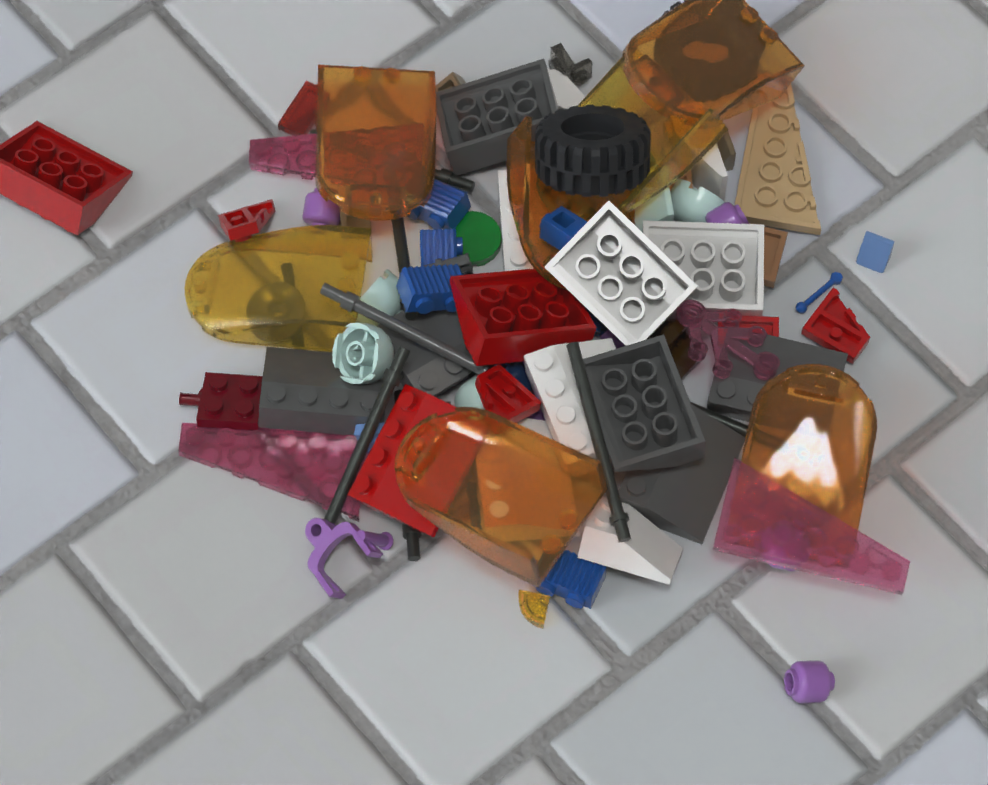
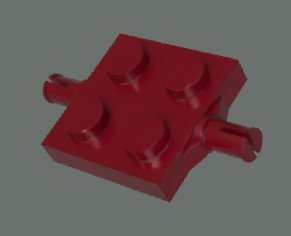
M205 372L203 387L199 393L180 392L179 405L197 406V427L259 431V404L263 376Z

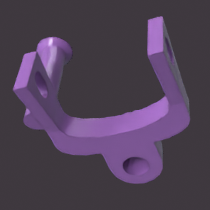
M313 518L307 523L305 528L306 537L315 547L308 559V568L315 575L329 597L342 599L346 594L325 573L324 565L329 554L343 539L352 535L364 553L374 558H380L383 555L376 546L381 550H388L393 545V537L389 532L379 534L363 531L351 522H342L335 525L326 519Z

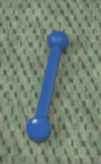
M833 272L826 284L804 302L796 304V311L802 314L805 313L807 306L832 285H839L842 282V274Z

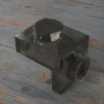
M561 43L551 47L550 60L548 61L550 69L558 70L577 86L586 83L592 77L593 63L590 58L574 64Z

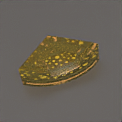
M519 590L518 603L522 615L532 625L544 629L550 596Z

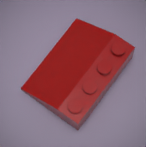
M39 121L34 122L0 144V194L77 236L98 220L133 174V171Z
M545 268L450 277L449 281L464 343L476 366L524 361V355L551 345L593 340L597 327L586 308Z
M405 384L347 495L374 511L434 538L493 425L429 393Z

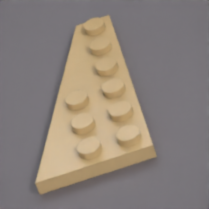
M760 68L735 205L738 204L749 223L820 235L821 225L817 217L816 201L812 193L811 177L804 144L801 140L799 120L797 119L794 107L795 101L789 73Z

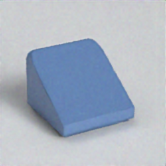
M866 231L856 263L883 273L890 260L894 241Z

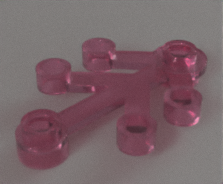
M686 300L677 308V320L688 329L691 344L687 353L692 360H704L708 351L707 344L702 340L701 330L710 336L715 357L712 372L716 377L721 379L728 378L733 369V364L728 359L726 348L752 365L754 374L759 379L768 380L776 375L780 366V360L775 354L766 351L756 354L738 341L747 340L750 345L758 347L763 345L767 336L766 330L760 326H752L750 328L739 327L742 314L738 310H706L704 305L696 300ZM712 322H722L725 327H718Z

